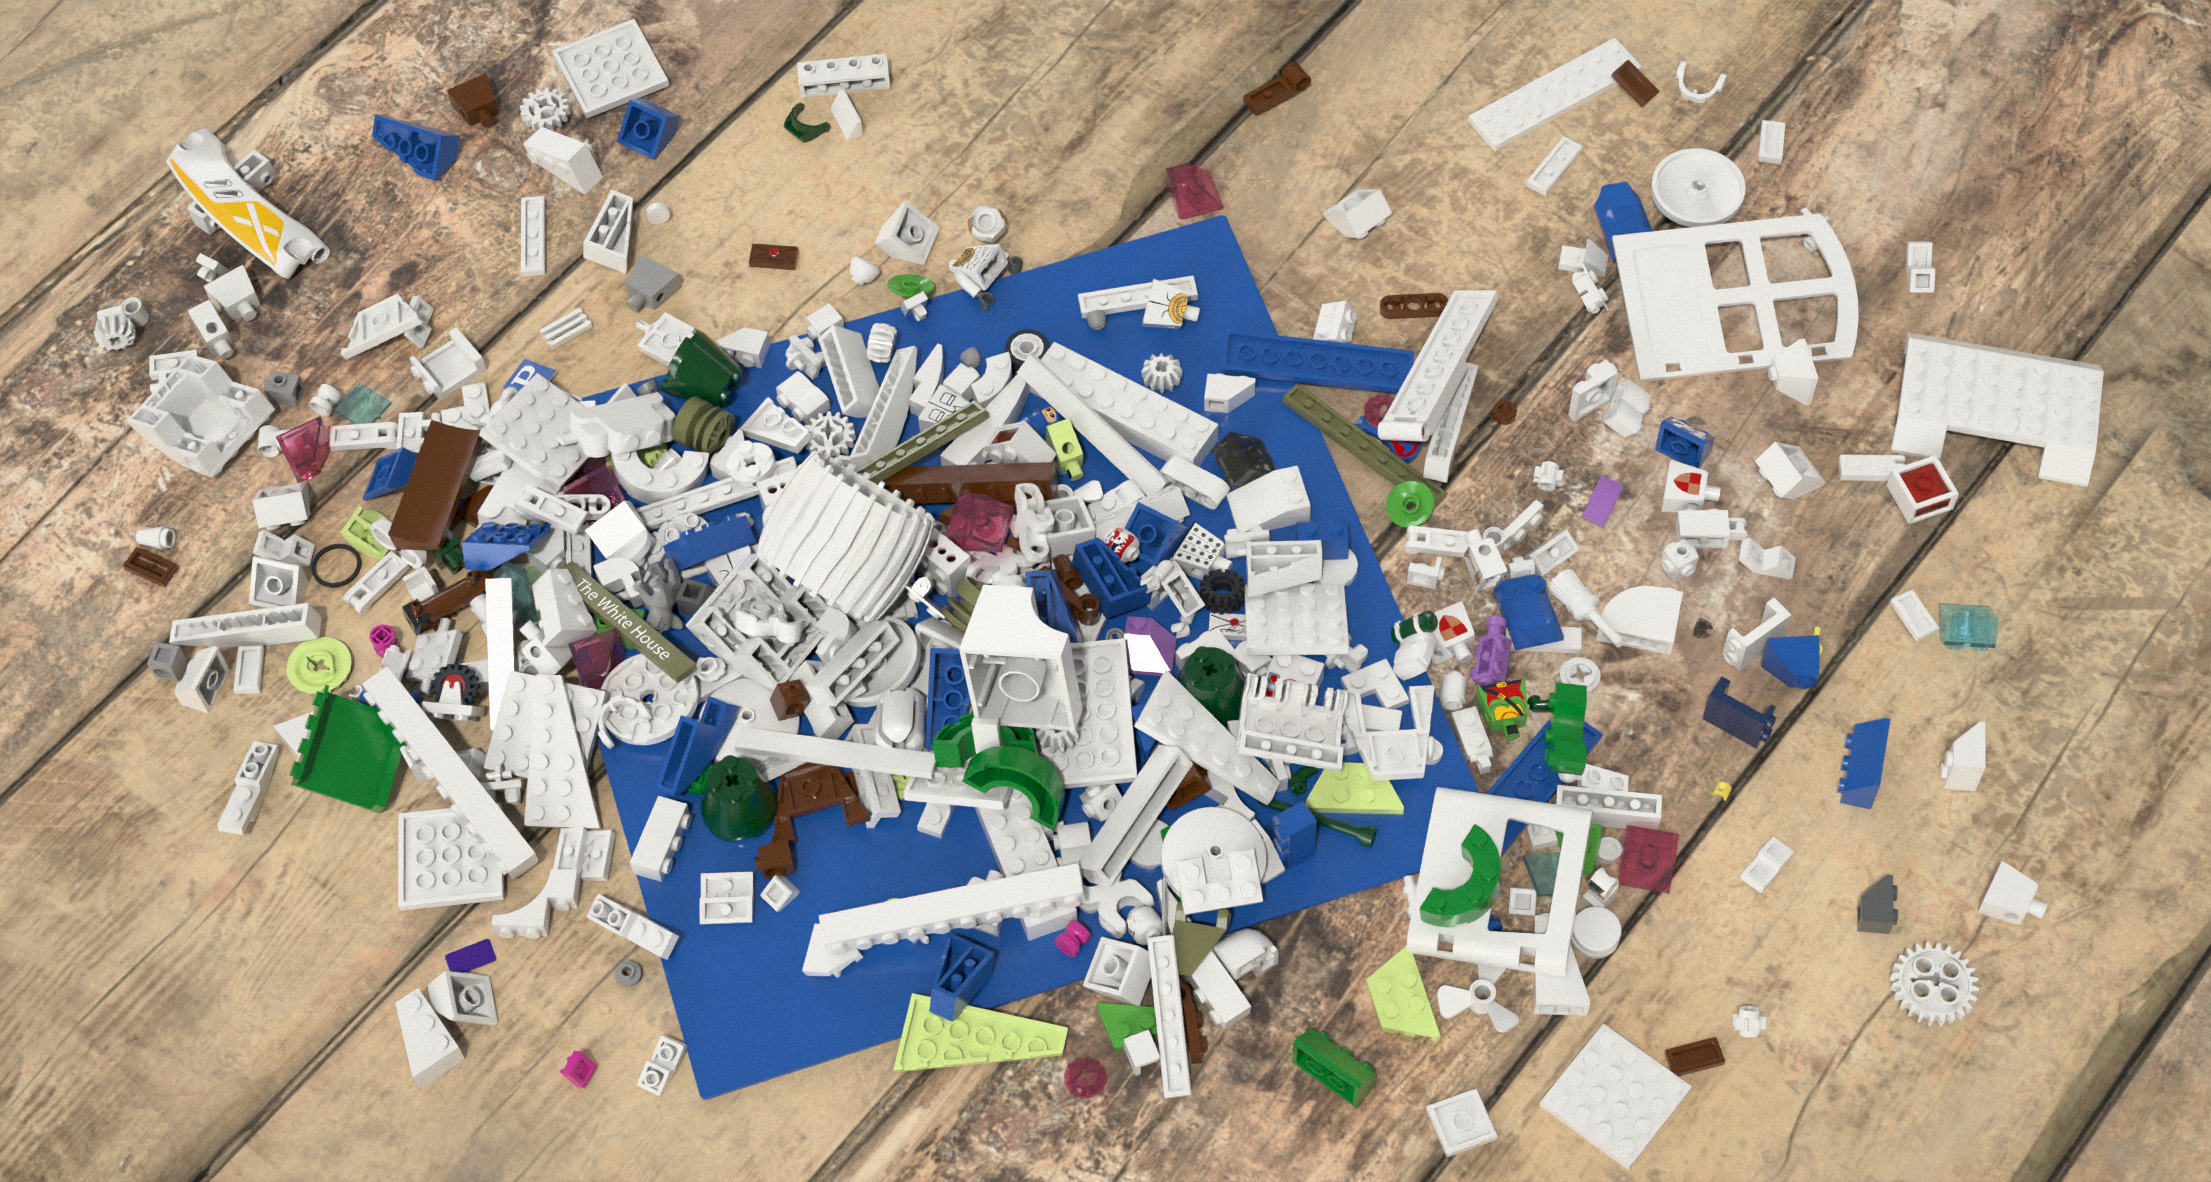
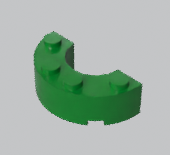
M1556 682L1554 693L1549 692L1548 708H1552L1550 729L1545 728L1544 744H1548V748L1545 747L1543 760L1544 763H1547L1549 772L1580 776L1584 773L1586 766V743H1583V726L1587 705V686Z
M974 713L959 717V722L952 726L946 724L936 734L932 743L936 767H962L968 758L976 754L971 726ZM1000 725L1003 746L1024 747L1037 754L1035 735L1032 728Z
M996 746L977 753L969 761L962 780L965 784L984 794L991 788L998 786L1019 790L1027 796L1032 804L1033 811L1030 818L1051 830L1056 826L1065 799L1064 784L1057 770L1048 760L1024 747Z
M1476 824L1473 825L1461 844L1462 857L1473 868L1470 879L1463 886L1454 890H1440L1433 887L1419 908L1421 921L1439 927H1455L1454 925L1466 922L1469 924L1482 917L1495 903L1502 883L1500 856L1494 841Z

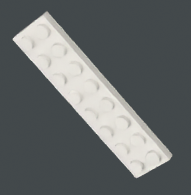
M1613 38L1469 115L1468 122L1495 152L1619 85L1611 75L1628 59L1640 72L1642 66L1616 38Z

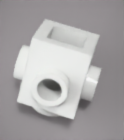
M1685 539L1677 543L1672 542L1664 548L1660 566L1672 581L1676 583L1695 572L1698 553L1692 545L1689 546Z
M1114 783L1088 786L1085 789L1086 792L1079 796L1083 802L1081 807L1084 813L1089 818H1094L1101 822L1109 818L1122 799Z

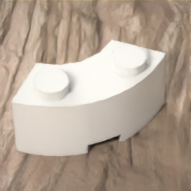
M1009 352L986 358L987 368L985 374L980 380L971 384L973 401L976 400L984 408L1013 379Z

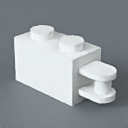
M1685 509L1677 513L1675 522L1677 542L1685 539L1689 546L1692 545L1694 548H1727L1729 540H1743L1748 537V532L1745 530L1747 525L1746 519L1728 518V510Z

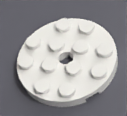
M642 653L626 659L615 667L601 687L602 691L608 693L605 704L612 700L611 698L622 695L623 697L632 698L636 702L641 701L649 709L653 717L649 721L630 704L616 707L618 711L616 713L611 711L607 717L605 726L609 732L619 740L633 745L656 744L674 736L680 716L692 718L699 697L698 684L693 673L680 683H676ZM648 694H654L652 703L643 702V698Z

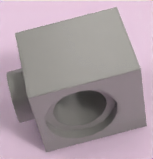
M156 642L147 664L155 678L179 682L187 659L179 646Z

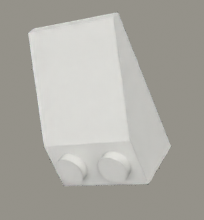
M1298 466L1272 471L1226 495L1237 530H1240V533L1249 532L1252 526L1261 525L1264 530H1273L1295 525L1296 522L1310 521L1311 505Z

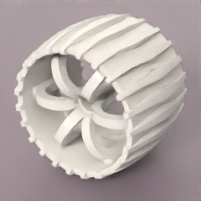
M813 451L794 472L776 499L762 530L756 555L763 563L768 561L767 567L771 570H774L776 567L780 569L779 576L783 579L787 575L795 579L793 584L795 587L799 588L803 584L811 589L810 596L815 597L818 593L827 598V605L832 606L834 602L841 605V612L845 614L852 610L854 611L855 618L861 619L864 616L865 621H878L898 599L913 577L929 543L935 519L930 513H925L923 507L919 506L915 509L912 499L909 498L905 502L899 498L901 492L898 490L891 493L884 489L885 482L881 481L878 485L869 480V473L864 472L863 475L854 472V465L848 464L847 467L841 465L842 460L835 457L831 461L830 454Z

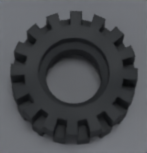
M1217 569V573H1214L1212 570L1209 572V576L1205 574L1200 582V598L1205 604L1204 608L1207 611L1211 608V613L1214 614L1216 611H1219V615H1224V611L1232 614V609L1238 611L1239 606H1243L1245 597V582L1242 581L1243 578L1241 576L1237 577L1235 571L1229 574V569H1225V572ZM1227 590L1230 592L1227 594H1219L1214 591Z

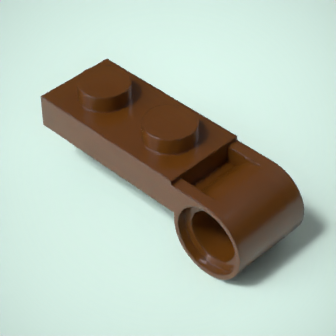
M1292 62L1283 69L1280 77L1243 95V102L1257 116L1305 90L1311 83V77L1298 62Z
M1044 565V566H1043L1042 568H1040L1039 570H1050V569H1049L1046 565ZM1060 580L1074 617L1083 625L1091 626L1096 624L1100 619V601L1098 597L1089 593L1078 597ZM1091 608V609H1093V610H1091V611H1086V610H1084V609Z
M1180 982L1181 996L1185 997L1182 1000V1008L1191 1064L1202 1063V1053H1206L1205 1038L1199 1037L1198 1029L1202 1028L1200 1012L1195 1013L1190 988L1185 983Z

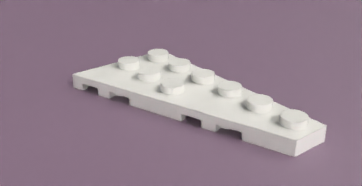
M536 674L524 826L537 828L585 827L586 829L602 830L596 812L595 800L589 785L590 780L581 745L576 733V725L570 709L568 693L564 678L561 675Z

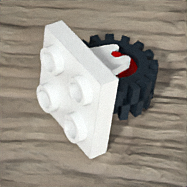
M447 664L446 667L442 666L439 668L440 671L434 674L435 680L431 681V684L434 685L431 693L435 694L433 698L435 701H439V703L422 701L421 709L423 712H429V717L443 719H451L452 714H454V720L476 721V716L484 717L485 707L469 706V704L475 702V697H478L480 694L477 693L478 689H481V685L477 682L479 677L475 676L474 673L476 672L473 669H469L468 666L461 664Z

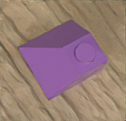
M1127 616L1124 638L1126 641L1128 673L1161 676L1166 669L1172 675L1177 638L1153 618Z

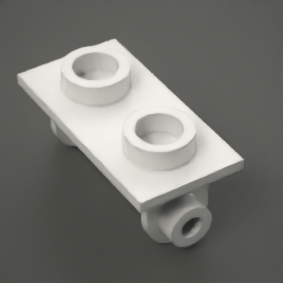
M1582 264L1584 271L1574 273L1572 275V283L1579 295L1588 291V293L1581 296L1587 311L1595 314L1599 312L1602 306L1608 311L1609 308L1605 301L1609 299L1603 288L1598 289L1596 286L1599 280L1593 270L1588 271L1584 264Z
M390 645V648H387L381 664L385 667L388 666L402 684L401 678L410 664L409 657L412 650L400 652L398 646Z

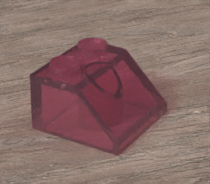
M959 493L946 537L963 551L1002 552L1015 509L1010 505L980 493Z
M1627 825L1623 838L1618 873L1619 885L1669 894L1679 834Z

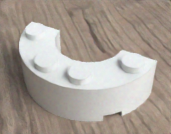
M636 450L622 454L611 452V463L617 483L627 491V494L638 501L652 504L700 488L708 472L709 453L684 451L679 463L666 470L648 468L641 463Z

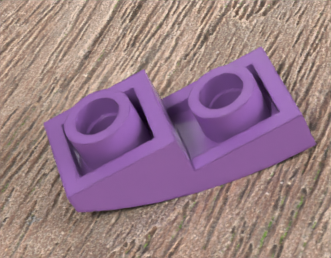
M1601 475L1581 518L1603 528L1624 485Z

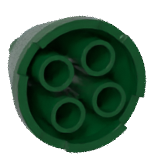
M695 328L692 331L694 335L691 339L685 337L668 366V380L664 379L662 381L661 391L684 400L697 396L711 403L713 407L718 406L725 409L731 400L729 394L732 389H737L743 380L741 366L708 335Z
M1200 646L1196 648L1187 659L1176 680L1226 727L1228 721L1239 720L1245 680L1231 654L1216 647Z
M733 755L725 756L710 769L700 802L701 815L707 829L719 839L735 843V840H746L752 837L756 839L763 835L774 823L778 807L777 795L771 782L752 763Z

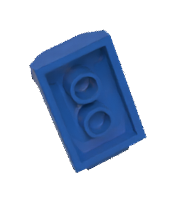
M1628 182L1608 184L1601 187L1599 197L1594 204V210L1612 262H1616L1612 241L1613 236L1653 232L1654 230L1651 229L1640 197Z
M1533 574L1501 581L1494 588L1493 595L1502 617L1507 620L1506 627L1515 651L1564 640V635L1547 594L1546 581L1543 577Z

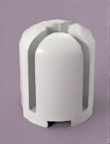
M906 687V691L897 690L890 692V689H888L879 696L876 708L875 745L922 751L926 739L927 712L923 695L914 689Z

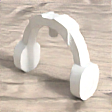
M1681 61L1676 78L1678 79L1679 91L1684 99L1695 103H1705L1718 92H1722L1727 79V74L1721 73L1715 87L1710 92L1697 94L1698 91L1696 89L1693 90V93L1688 91L1683 84V77L1688 62Z
M620 695L611 698L612 700L602 706L598 718L600 729L598 735L603 744L609 749L615 746L605 726L609 713L611 711L616 713L618 711L616 707L620 705L630 704L649 721L653 717L649 709L641 701L636 702L632 698Z

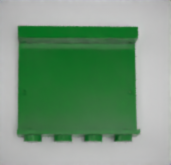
M325 685L320 692L317 691L313 698L312 705L316 707L313 715L309 714L305 724V729L308 732L306 739H301L297 752L301 753L299 761H295L291 768L290 776L293 777L291 785L380 814L386 808L402 755L400 748L405 745V742L400 744L392 733L394 730L393 726L390 723L387 725L383 723L377 714L380 711L379 709L329 693V686Z

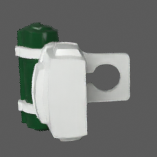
M1430 610L1417 612L1413 617L1404 621H1397L1391 627V638L1395 644L1400 645L1395 653L1393 672L1404 681L1427 671L1431 660L1435 664H1440L1453 657V653L1444 647L1433 634V631L1437 628L1438 620L1434 612ZM1434 650H1439L1443 653V655H1434Z

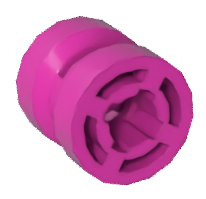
M381 624L371 630L369 635L370 641L378 656L383 658L386 649L390 648V645L399 647L398 639L391 626Z
M1071 920L1065 927L1066 931L1063 934H1059L1054 943L1064 954L1074 958L1080 951L1079 947L1081 944H1085L1091 935L1083 925Z

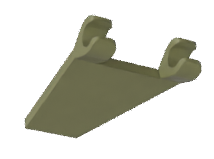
M1180 901L1176 907L1172 935L1175 936L1179 975L1191 977L1227 931L1231 920V913L1226 909H1219L1216 927L1187 922L1189 915H1184L1182 902Z

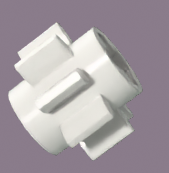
M1545 461L1541 464V467H1535L1533 482L1538 483L1537 487L1540 490L1554 491L1556 486H1562L1564 471L1559 470L1557 463Z
M1741 1006L1739 1007V1014H1733L1732 1026L1734 1030H1739L1740 1036L1757 1037L1759 1036L1760 1029H1766V1016H1764V1013H1760L1759 1007Z

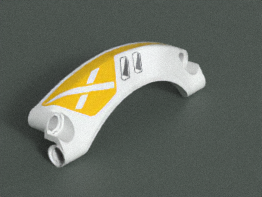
M209 129L192 132L185 143H177L166 163L183 188L222 229L271 267L278 275L290 279L299 264L305 265L309 258L314 263L319 264L329 257L330 249L310 229L279 210L238 175L226 158V146Z

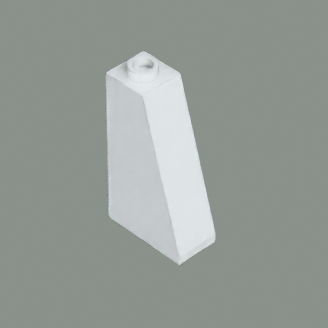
M1550 913L1534 916L1532 934H1545L1547 932ZM1571 946L1565 978L1533 973L1534 1014L1588 1015L1590 999ZM1533 956V965H1535L1536 956Z

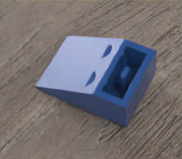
M485 522L462 541L466 570L489 571L532 548L551 531V527H541L540 524L519 526L518 523L498 525L496 522Z

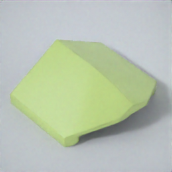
M358 506L340 534L357 552L381 560L389 549L374 539L371 532V524L380 518L390 520L378 511Z

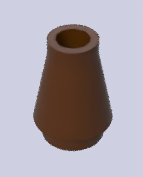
M1060 554L1053 559V564L1059 579L1071 590H1075L1081 584V573L1068 560L1066 555Z

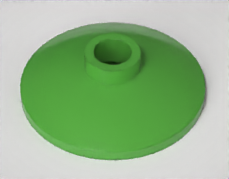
M912 274L894 276L888 280L887 284L889 290L903 296L905 299H909L923 291L925 295H928L934 290V283L930 279Z
M1406 481L1398 484L1390 491L1386 500V511L1389 518L1396 525L1404 528L1424 524L1431 517L1435 506L1434 497L1430 489L1417 481ZM1415 504L1416 508L1414 510H1408L1409 505Z

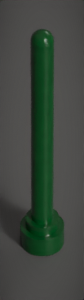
M1273 798L1268 805L1257 800L1259 805L1279 812L1294 806ZM1311 812L1317 820V825L1356 838V841L1360 842V845L1372 847L1376 838L1377 828L1369 825L1358 828Z

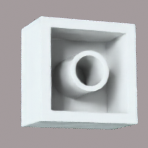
M1081 495L1044 501V507H1048L1054 516L1053 530L1046 531L1049 558L1060 554H1074L1075 545L1095 538L1096 529Z

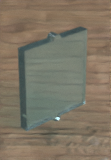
M359 382L349 394L344 395L345 398L334 411L353 424L375 423L377 419L380 420L381 415L392 403Z
M1541 851L1539 854H1525L1522 858L1537 896H1553L1560 852L1544 853Z

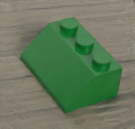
M1310 1029L1294 1040L1292 1063L1356 1109L1376 1086L1377 1074H1375V1070L1367 1063L1361 1064L1354 1059L1353 1054L1346 1048L1337 1047L1325 1033H1318Z

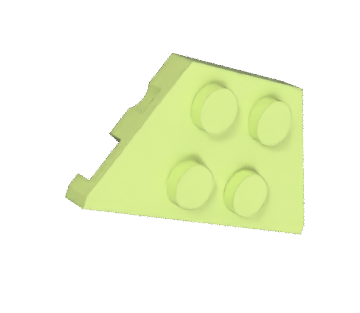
M1342 762L1341 772L1324 769L1305 802L1311 812L1403 814L1404 806L1390 781H1372L1364 763Z
M1405 946L1366 979V985L1381 1031L1389 1033L1399 1032L1411 1037H1415V1035L1430 1037L1432 1041H1439L1441 1036L1413 953H1407V946Z

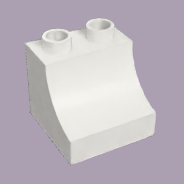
M1016 584L1005 586L983 585L959 648L974 718H999V724L1002 726L1076 731L1083 708L1069 635L1050 628L1039 619L1033 588L1022 587Z

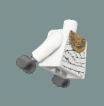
M988 244L966 248L958 259L950 260L949 270L954 273L955 281L973 298L977 297L979 299L980 309L987 311L988 304L986 302L993 305V295L989 292L982 293L981 290H986L1007 264H1009L1008 270L1011 274L1019 273V270L1022 269L1023 261L1018 256L1010 258L1009 254L1001 249L1000 244Z

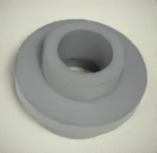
M625 961L616 967L614 976L619 985L632 987L640 980L641 970L635 962ZM627 970L632 971V973L628 976L623 975V973Z

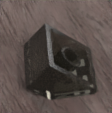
M1230 431L1211 449L1216 458L1217 465L1225 475L1226 483L1232 488L1238 489L1272 471L1278 470L1261 438Z

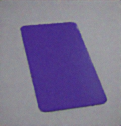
M485 939L446 954L445 959L450 971L466 973L496 961V956L490 940Z

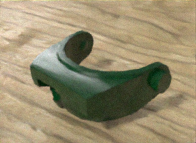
M800 102L792 108L787 116L784 128L804 143L828 132L830 124L824 122L819 125H807L796 120L805 107Z

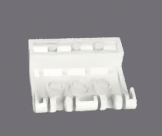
M1247 673L1240 706L1236 743L1238 753L1341 772L1344 747H1340L1343 714L1347 707L1348 691L1337 689L1333 707H1331L1334 688L1327 687L1323 706L1315 705L1316 697L1318 696L1317 685L1311 686L1308 703H1306L1309 684L1287 680L1283 698H1281L1283 679L1277 678L1273 697H1267L1265 692L1268 686V677L1261 676L1258 694H1256L1258 675Z

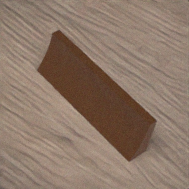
M431 420L388 532L396 549L442 551L483 440L479 436L481 430L464 429Z

